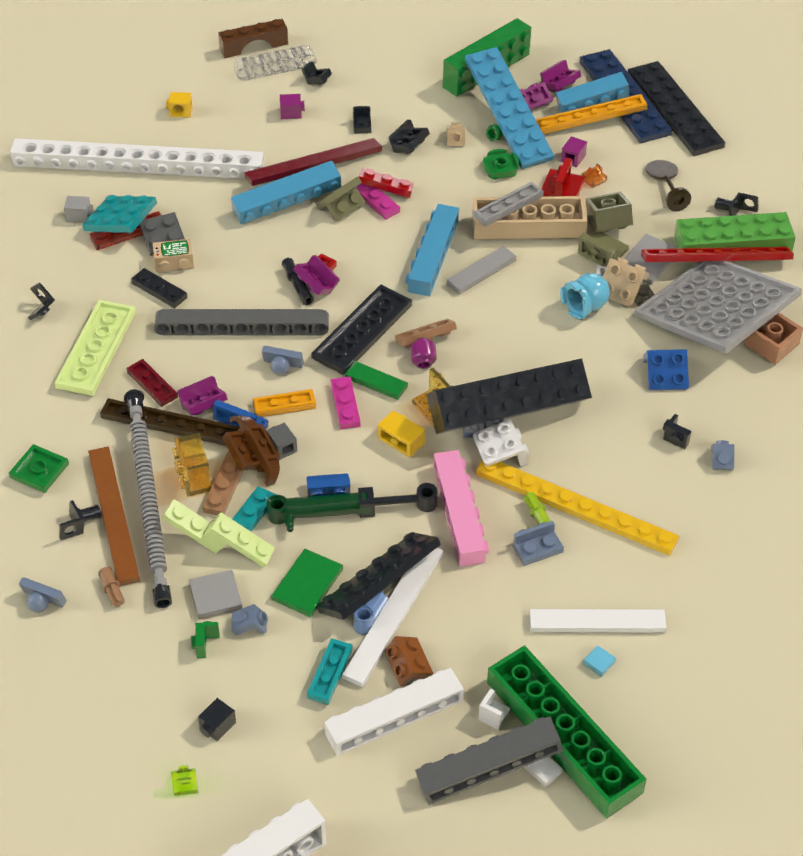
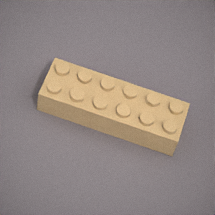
M584 196L541 197L486 227L474 217V211L501 197L473 198L472 221L474 239L579 238L583 233L586 234L587 215Z

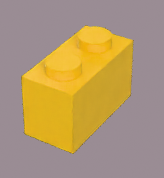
M394 410L378 424V438L409 458L425 444L426 430L421 425L415 424L407 419L406 416Z

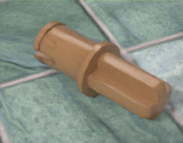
M104 567L98 571V575L104 585L103 591L108 595L113 606L120 607L125 602L120 591V583L115 579L112 569Z

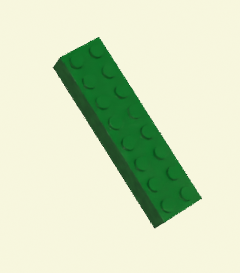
M525 645L488 668L487 684L511 708V711L524 726L533 723L538 718L551 717L564 749L563 752L553 755L552 758L606 819L644 793L647 780L645 776Z

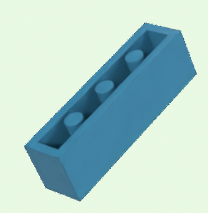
M619 72L556 92L557 105L561 113L630 97L629 84L623 73Z

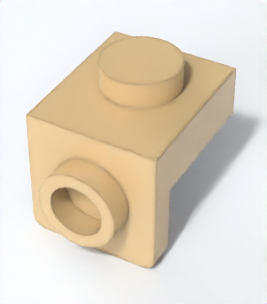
M452 122L451 125H447L448 146H465V125H461L460 122Z

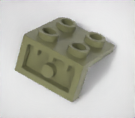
M596 232L592 237L583 233L579 237L578 254L604 267H607L610 258L617 260L618 257L621 258L629 250V245L605 233Z

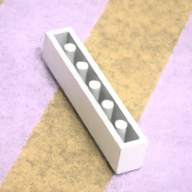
M451 668L444 671L439 670L430 677L418 679L409 686L397 688L388 695L376 697L367 704L355 706L346 713L330 717L324 722L325 735L334 752L339 756L463 702L464 689Z

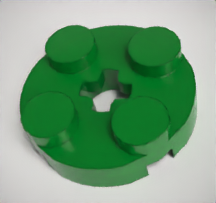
M495 149L489 151L486 157L484 156L483 169L489 174V178L495 180L516 176L519 159L513 152L511 155L505 149Z

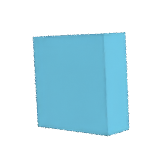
M597 645L584 659L583 664L602 677L615 663L616 658Z

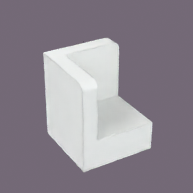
M490 689L479 706L478 720L500 730L509 716L511 708L494 700L495 690Z

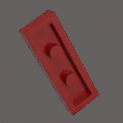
M362 168L359 175L361 184L410 198L414 183L406 179L394 178L389 174H381L372 169Z

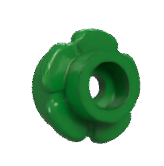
M498 124L489 125L486 130V135L491 141L500 140L503 135Z

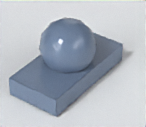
M263 346L264 362L271 363V369L275 374L284 375L289 371L290 367L303 368L302 352Z
M22 577L19 582V586L24 593L29 594L26 602L27 607L31 611L40 613L48 607L49 602L64 607L66 598L61 591Z

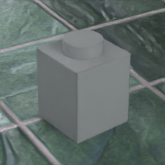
M67 196L64 206L66 222L84 223L94 212L93 204H90L89 197Z

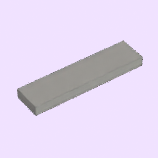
M530 182L474 211V217L486 227L543 197L544 191L533 182Z
M502 246L447 279V285L460 295L516 261V255L505 246Z

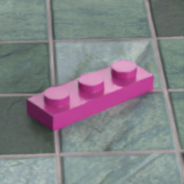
M361 183L356 186L365 203L385 220L400 213V206L378 188Z
M351 377L331 379V388L340 429L361 427Z

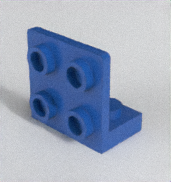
M687 349L647 350L643 354L644 362H647L649 390H685L689 388Z

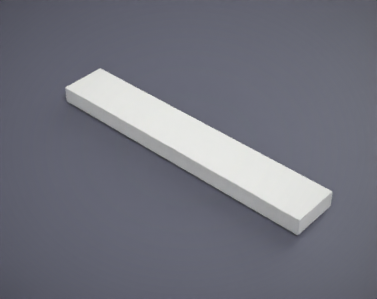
M530 609L529 613L530 632L666 633L665 611L658 609Z

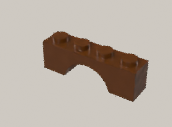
M283 18L218 32L219 47L224 58L241 55L243 48L256 40H264L272 48L288 45V28Z

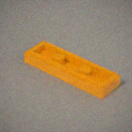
M313 389L253 398V406L257 417H265L315 409L316 401Z

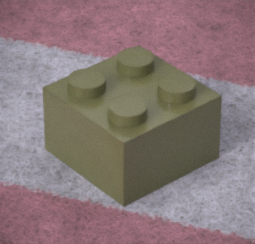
M622 192L585 199L587 219L597 232L605 233L610 229H624L633 225L632 204Z

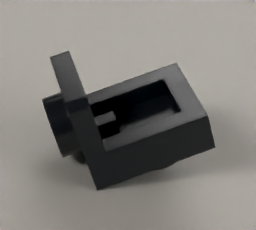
M313 61L308 62L301 70L308 85H322L332 75L330 68L317 69Z
M674 414L663 425V430L665 431L663 439L675 446L686 449L689 445L692 431L678 425L679 415Z

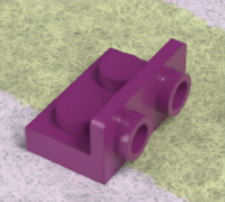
M544 82L540 84L534 83L524 90L520 89L530 110L550 104L554 100Z

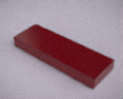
M144 359L126 368L127 373L161 407L178 398V393Z

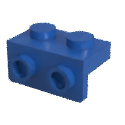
M348 473L307 476L306 478L308 496L350 493V477Z

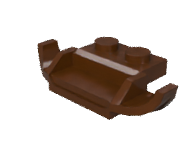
M232 416L229 419L230 422H237L240 428L238 431L226 432L222 439L239 470L257 469L258 472H265L266 479L264 484L266 486L274 485L280 471V455L264 426L257 424L252 418L247 416Z

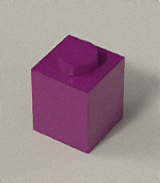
M280 94L281 119L302 118L301 111H305L304 101H301V95Z
M571 136L562 148L561 162L563 163L565 158L572 159V166L577 168L586 156L587 141Z

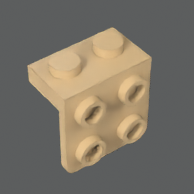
M618 257L617 260L610 258L603 275L610 288L609 299L630 307L634 303L643 279L647 281L650 273L645 272L646 268L635 264L634 267L628 265L629 261Z

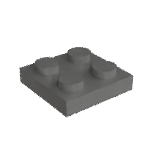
M175 212L145 219L139 224L150 256L154 255L153 243L185 239Z

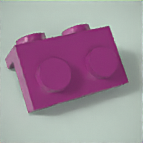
M562 60L540 72L542 83L544 82L547 89L554 92L563 90L564 86L576 82L575 80L582 77L580 70L568 69L566 60Z
M312 255L307 263L297 264L293 269L298 274V278L306 282L310 286V290L316 295L331 294L340 281V278L317 255Z
M214 376L207 377L177 391L182 409L191 416L199 415L204 410L213 407V403L216 400L223 402L228 400L226 392L217 386Z

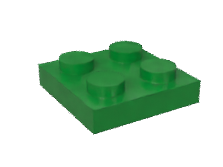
M33 444L11 469L9 476L13 480L46 493L69 465V461L63 456Z

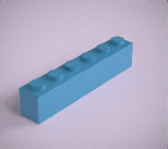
M329 161L232 196V209L240 224L251 222L254 219L339 189L341 187V175L333 161Z
M438 204L436 210H432L431 222H428L426 225V235H422L421 248H417L416 260H412L411 273H407L405 283L408 284L409 293L431 296L459 222V207Z

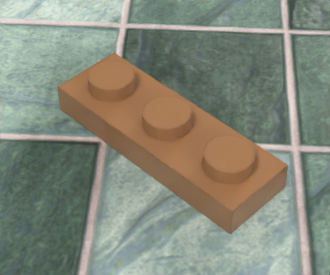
M447 318L397 334L395 339L396 343L407 348L411 347L412 343L419 338L432 340L437 335H449L457 327L455 321Z

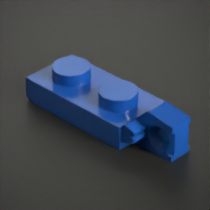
M216 400L213 403L214 420L239 426L237 422H230L229 419L232 416H247L252 418L257 424H262L265 430L268 428L269 420L261 416L257 417L256 414L220 400Z

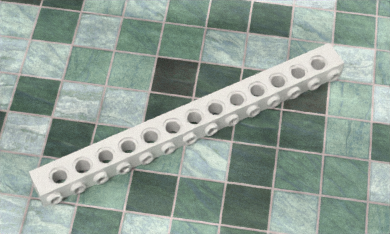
M17 138L14 139L10 151L12 164L18 167L245 179L244 172L265 166L264 152Z

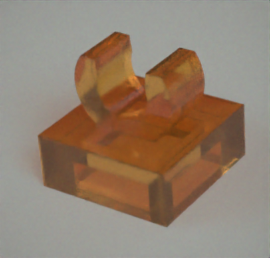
M598 163L595 167H589L587 171L582 173V176H585L584 181L592 188L607 181V175L602 172L603 168Z

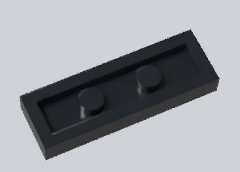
M145 268L131 278L133 285L174 309L188 298L187 292Z

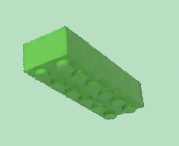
M787 212L677 219L674 232L678 248L788 246L793 251L796 239Z

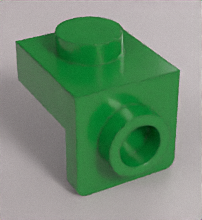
M205 621L195 623V636H191V648L196 650L197 658H206V639L220 638L218 622Z

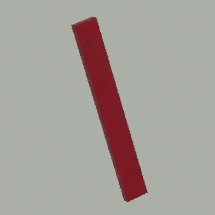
M375 138L247 171L244 172L245 179L252 186L285 178L329 161L337 164L382 151V145Z

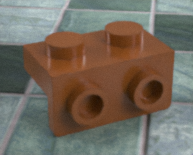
M395 636L385 649L386 656L400 686H405L410 679H425L434 674L417 637Z

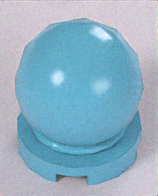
M595 273L581 275L575 281L566 283L560 289L562 304L566 303L570 309L568 313L575 319H582L588 316L591 311L601 309L608 302L610 295L608 282L601 275Z

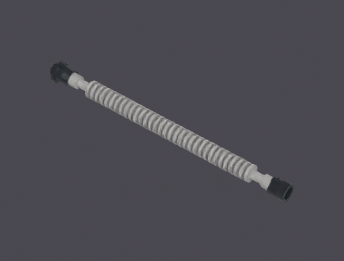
M132 389L124 394V402L127 404V411L130 412V417L133 419V422L130 423V432L149 570L151 574L155 575L153 581L154 589H152L155 607L166 608L172 604L170 586L167 585V579L164 578L163 574L167 571L147 427L145 421L141 420L143 416L142 409L144 408V394L140 390Z

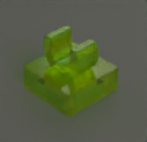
M188 765L179 766V770L171 771L174 796L198 793L196 768L189 769Z

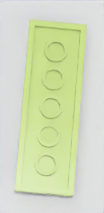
M98 300L54 383L56 389L94 396L136 314V307Z

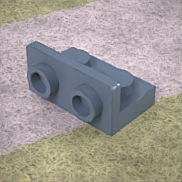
M553 521L540 523L535 527L523 529L514 534L513 548L524 566L563 553L564 547L554 532L555 524Z

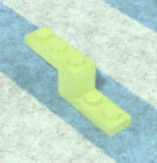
M175 499L170 502L161 518L215 554L228 544L261 567L267 565L275 547L223 513L218 514L209 522Z

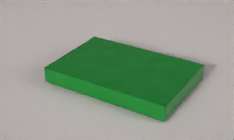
M305 548L272 594V600L311 618L317 609L316 606L322 601L342 572L343 565Z

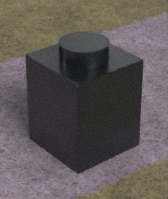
M216 698L198 716L199 730L207 738L211 737L218 741L236 723L235 710L219 698Z

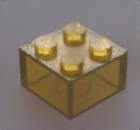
M200 433L174 438L176 447L172 448L174 460H177L174 461L176 473L180 476L178 477L180 488L185 489L187 497L210 492L209 464Z

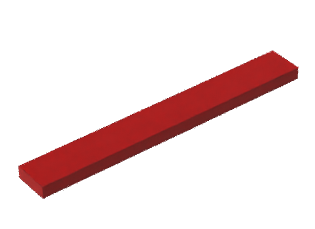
M788 246L642 249L641 257L646 263L793 260L794 253Z

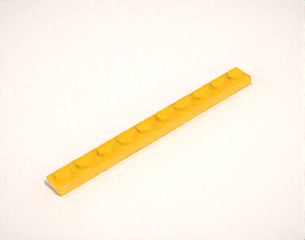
M482 460L476 469V475L522 495H526L527 492H534L541 503L666 555H671L679 540V535L505 463L498 462L486 466Z

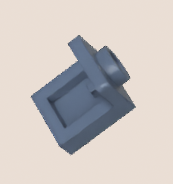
M725 440L716 441V444L713 443L710 451H712V469L734 470V444H729V441Z
M255 604L232 612L231 631L235 635H239L252 629H257L261 634L267 632L268 617Z

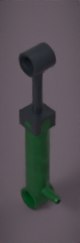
M422 483L417 487L416 494L374 497L373 487L358 488L356 493L286 498L276 494L267 500V517L273 524L285 523L287 531L292 532L294 530V519L360 514V518L375 517V506L416 503L420 511L432 512L437 507L438 489L432 483Z

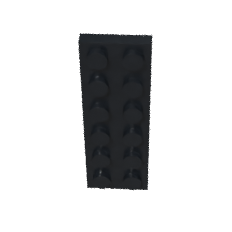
M380 284L311 353L312 359L344 375L353 363L358 361L412 306V300Z
M415 532L406 534L402 541L390 546L385 554L373 559L368 567L359 570L351 580L342 583L334 593L326 595L322 602L316 606L319 613L345 620L439 547L441 543L438 537Z

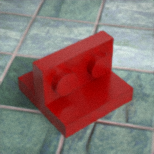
M565 158L563 165L560 164L558 170L550 168L541 188L544 191L543 197L579 196L585 176L571 173L572 159Z

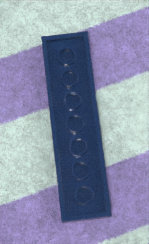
M610 49L580 56V64L593 81L622 72L629 84L630 96L642 94L647 103V110L620 116L640 144L672 135L670 126Z

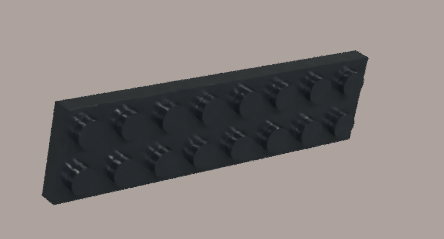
M659 61L628 69L630 76L693 157L725 148V141Z

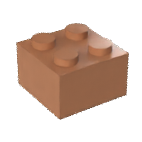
M778 313L744 340V345L776 365L799 345L803 328Z

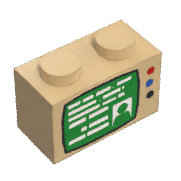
M191 239L153 243L156 272L194 268Z

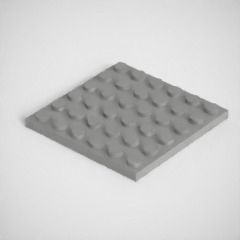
M701 261L636 308L634 315L644 321L727 354L801 296L802 292L799 287L728 261Z

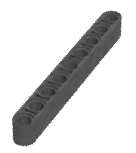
M160 309L155 315L154 331L159 335H324L329 331V313L323 309Z

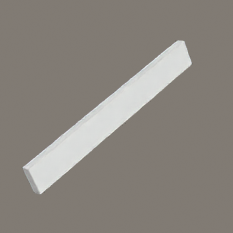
M436 548L404 573L342 674V679L362 688L364 687L384 654L385 649L390 644L441 559L443 550Z

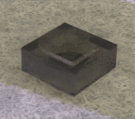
M648 284L642 285L639 288L634 300L637 307L655 295Z

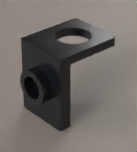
M40 282L30 288L42 302L28 316L30 320L39 315L41 317L50 310L49 306L55 301ZM38 289L44 293L45 297L38 292Z

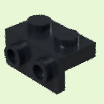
M407 119L388 139L394 153L409 154L420 143L424 142L430 132L428 128H414L411 119Z

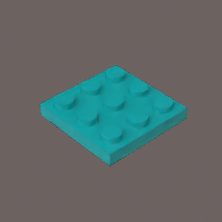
M109 195L82 224L83 230L87 232L132 233L157 204L156 197H148L146 195Z

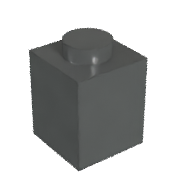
M285 422L266 430L280 455L279 460L297 452V438Z

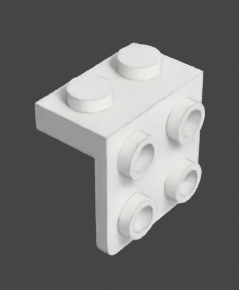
M511 419L473 434L474 441L486 466L516 456L520 467L528 464L526 457L529 455L528 448L525 443H521L522 436L519 428H514Z

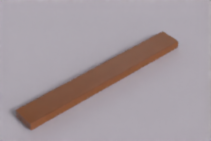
M109 446L88 450L117 581L120 583V586L140 582Z

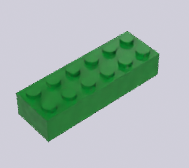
M516 18L444 59L443 88L458 97L477 86L465 61L466 55L497 47L507 67L527 57L530 54L532 27Z

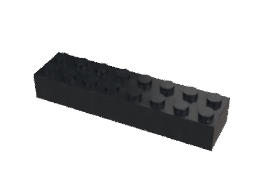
M582 358L437 389L426 394L436 435L574 404L592 398Z

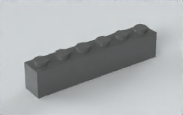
M549 716L538 718L533 723L524 727H516L504 735L493 736L488 741L479 745H471L459 753L448 754L443 759L434 763H426L421 768L416 769L415 772L423 795L430 805L563 752L564 749Z

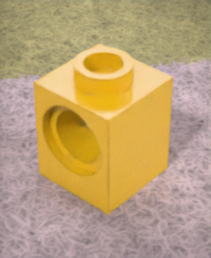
M170 92L169 99H166V109L169 110L170 117H191L193 108L192 94L187 92Z

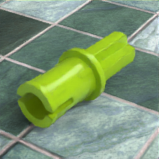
M527 492L523 499L530 509L531 517H534L538 524L551 521L545 512L546 507L541 505L535 493Z

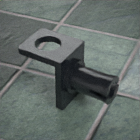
M738 192L733 200L717 197L715 209L729 211V216L737 215L740 209L758 212L759 199L758 196ZM745 199L752 200L754 206H748L745 203Z
M71 500L69 502V515L72 520L59 525L60 540L83 534L85 521L101 517L98 505L95 504L94 506L79 509L75 502ZM75 526L72 532L65 533L68 527Z

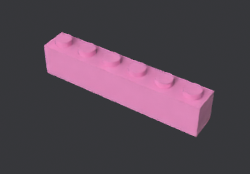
M459 450L434 453L433 467L459 567L485 563L489 547L488 542L484 541L482 537L484 536L483 524L478 522L479 510L473 504L475 503L474 492L469 490L470 477L464 471L466 470L465 459L460 457Z

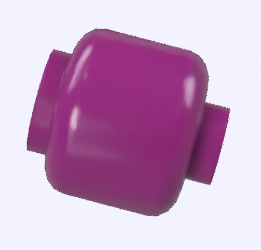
M419 338L412 343L410 347L412 363L421 369L431 367L437 360L435 343L427 338Z

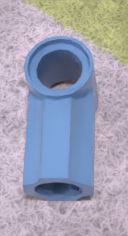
M383 591L354 612L353 628L358 634L364 635L369 632L387 603L388 597L385 596Z

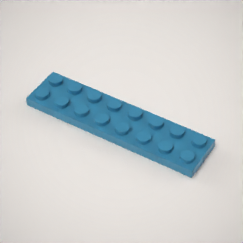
M495 47L466 55L465 61L512 152L517 155L520 168L523 169L553 160L554 154L498 48Z

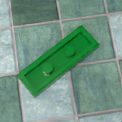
M357 361L353 363L345 374V377H351V381L396 400H399L408 388V382Z

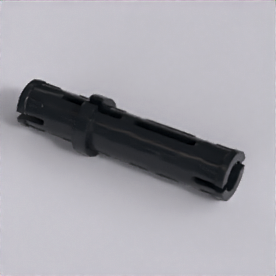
M290 257L285 258L282 261V266L287 273L288 280L292 282L303 305H310L314 301L306 283L301 281L297 276L298 274L293 270L296 266L293 259H290Z

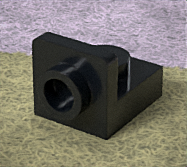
M370 106L353 107L354 134L372 133Z

